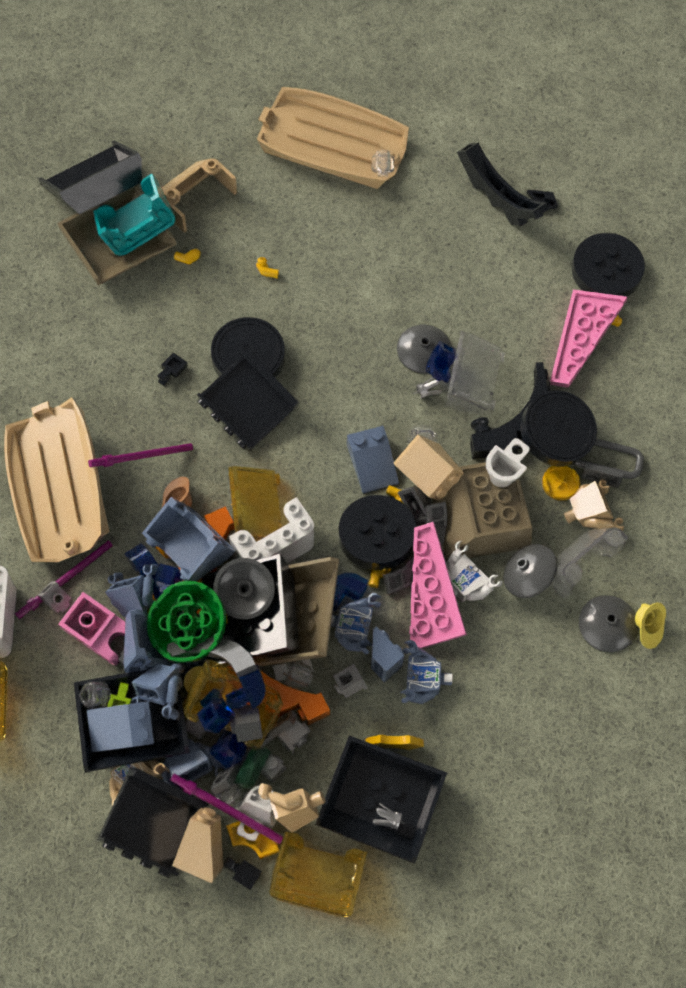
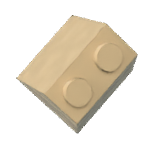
M420 435L414 438L394 462L395 466L428 497L438 501L447 495L451 487L464 474L439 443Z
M200 808L190 818L172 866L210 883L216 879L224 867L221 816L217 815L213 809Z

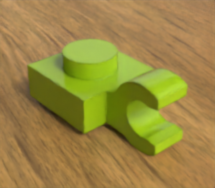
M120 683L117 696L111 694L107 707L130 704L131 699L126 698L129 684Z

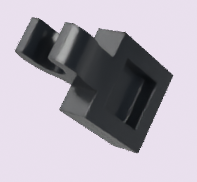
M173 352L161 364L163 371L157 376L159 378L158 383L164 386L171 376L177 378L188 366V362Z
M230 857L224 862L226 868L236 873L233 880L251 891L262 871L245 860L241 865Z

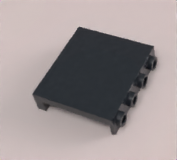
M247 348L241 353V357L201 394H197L199 398L197 402L204 409L208 408L212 412L210 415L217 423L221 421L225 425L223 429L228 435H234L238 439L236 442L243 450L247 448L249 451L299 406V402Z
M130 768L97 840L102 842V847L114 852L117 849L121 851V856L126 859L133 860V858L140 860L139 864L143 867L151 869L153 866L159 869L158 874L167 878L170 875L178 876L179 873L176 872V867L172 865L190 818L200 808H208L209 803L189 795L138 768Z

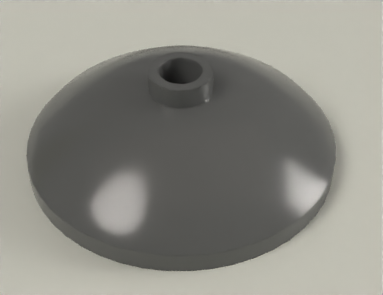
M422 324L408 328L401 334L397 343V354L401 363L409 370L421 374L434 373L442 369L448 363L452 351L447 335L439 328L431 325Z
M531 544L514 553L504 569L503 580L506 589L518 598H531L545 591L557 573L558 563L553 551L545 545Z
M239 558L225 564L216 575L213 587L224 605L226 614L237 619H251L262 614L270 606L275 593V584L270 571L262 563L250 558ZM247 585L249 587L248 592L244 593L241 587Z
M610 595L591 599L584 605L579 615V629L583 638L590 646L603 652H618L627 648L635 639L638 626L635 623L636 614L632 607L624 600ZM608 617H612L614 622H610Z

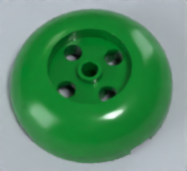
M182 581L163 590L164 593L157 601L154 600L148 614L147 631L151 644L163 657L175 662L190 663L205 658L220 643L226 629V611L220 597L210 587L196 581ZM199 609H202V610L200 611V613H199V614H200V617H198V616H197V611H198ZM202 629L201 635L197 636V631ZM184 631V637H178V633ZM209 637H214L215 640L208 649H202L194 657H174L171 653L167 652V644L171 642L177 644L181 649L189 651Z

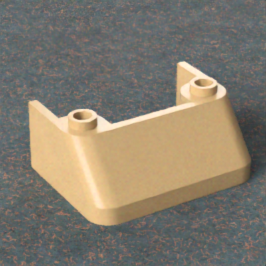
M211 158L197 161L162 187L175 215L174 224L184 233L187 231L185 215L175 206L180 201L182 195L209 175H213L234 195L237 193L236 177L216 159Z

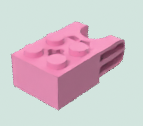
M82 592L58 625L63 631L103 659L117 666L119 657L111 650V642L115 637H125V621ZM85 620H88V621L91 620L92 623L86 625V624H85Z

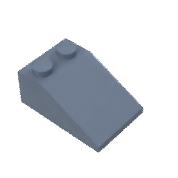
M383 426L347 435L346 445L363 494L388 488L389 485H399L392 452Z
M150 701L87 710L92 752L155 743Z

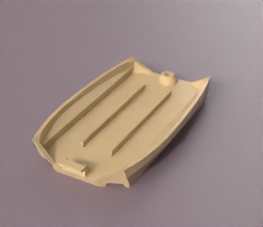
M282 87L272 108L264 107L259 121L263 122V126L257 140L264 153L378 189L387 180L395 176L406 151L409 127L380 113L330 95L305 89Z
M72 397L54 408L49 406L48 401L32 407L33 417L5 426L4 452L7 478L19 528L32 562H60L94 548L97 542L110 532L101 494L98 468H90L88 465L89 460L96 459L91 435L84 412Z

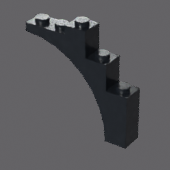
M470 143L457 152L473 187L484 190L493 207L503 208L511 225L522 226L530 218L539 219L549 209L546 202L529 199L510 186L492 166L479 143Z
M536 362L533 392L522 411L512 420L498 428L471 435L472 459L487 458L495 445L505 450L513 439L517 438L521 441L520 423L524 410L537 396L551 391L550 385H547L546 382L548 380V371L544 369L543 362ZM518 445L513 446L512 452L517 455L521 447Z

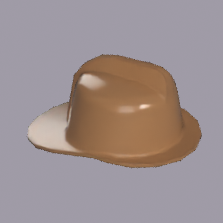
M187 477L176 478L167 485L163 494L162 507L171 497L188 506L192 505L193 500L189 492L190 482Z

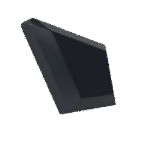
M527 190V195L532 200L546 202L549 207L548 210L558 208L553 192Z

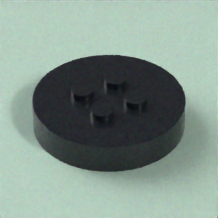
M599 233L586 238L579 244L571 267L573 278L582 291L627 297L638 288L644 274L645 262L639 248L629 239L618 234Z
M243 317L226 323L217 331L211 343V359L214 370L219 377L241 357V353L246 348L275 378L279 375L285 361V345L281 334L272 324L259 318Z
M553 390L540 394L526 407L521 418L520 430L524 444L530 448L529 451L532 455L548 465L564 467L575 464L590 452L596 442L597 423L591 409L582 399L566 391Z
M384 495L362 497L351 503L340 518L339 544L345 556L359 567L369 570L391 569L404 562L413 551L416 522L411 511L403 503L392 497Z

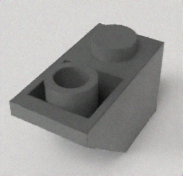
M233 700V709H230V723L232 734H236L237 741L243 742L263 738L259 709L241 701Z

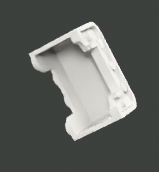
M297 497L284 506V515L289 523L258 542L245 530H240L229 536L230 545L235 549V552L232 554L234 559L250 558L259 560L281 554L286 563H289L311 550L314 545V523Z
M0 566V658L8 656L12 650L17 593L11 577L2 566Z

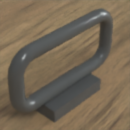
M596 438L594 446L635 456V470L629 472L585 460H580L574 464L584 468L582 479L592 482L596 481L597 483L604 479L607 482L606 485L619 488L622 478L635 479L641 475L644 456L638 449Z

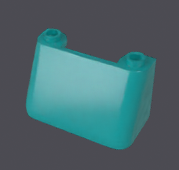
M153 173L145 177L141 182L144 194L119 210L115 211L110 205H102L93 211L98 235L116 255L124 256L175 223L174 212Z

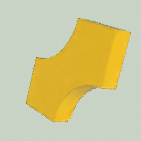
M381 734L365 739L366 742L384 749L398 748L411 750L424 747L423 739L411 735L387 736Z
M240 821L226 826L233 847L247 846L257 853L259 859L280 852L277 843L259 833L255 841L239 836L237 829L241 823ZM244 825L246 833L252 834L255 832L254 829Z

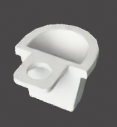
M517 438L513 439L505 450L495 445L486 458V469L491 482L498 487H507L520 478L527 470V467L520 462L529 452L530 448ZM513 446H520L523 452L519 455L512 452Z
M260 785L256 786L242 796L236 809L262 825L264 824L273 829L277 820L275 819L270 799L263 800L258 793ZM241 822L237 829V834L250 841H255L259 832L246 833L244 831L245 824Z

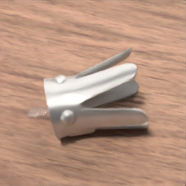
M434 376L425 383L416 385L417 392L413 394L418 393L422 399L429 395L442 393V390L427 391L439 384V380L427 383L436 377Z
M379 803L387 810L376 808L378 815L388 820L374 819L373 824L390 826L396 830L400 823L405 824V822L400 821L402 813L393 812Z

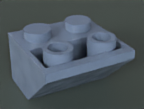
M375 627L372 636L371 669L385 683L402 667L404 652L399 645H394L389 640L390 637L384 630L380 631Z

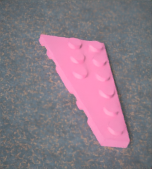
M573 290L550 385L569 388L627 302V297Z
M430 522L415 527L410 611L411 626L409 634L410 640L415 641L419 648L424 649L465 636L467 633L435 524Z

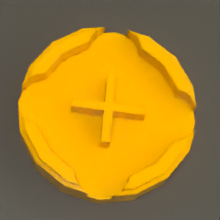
M551 466L544 473L542 487L551 498L565 501L574 496L579 489L580 477L573 468L571 469L568 466Z

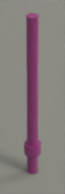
M189 443L116 456L111 454L104 455L102 458L89 460L88 465L90 468L97 466L109 467L115 463L192 451L193 445Z
M109 540L55 582L62 587L113 547L112 543ZM38 596L32 597L26 601L27 604L14 614L20 620L31 610H36L43 601Z
M175 773L172 775L170 781L182 787L184 792L189 795L194 794L278 844L282 842L283 836L197 787L195 782L187 781Z

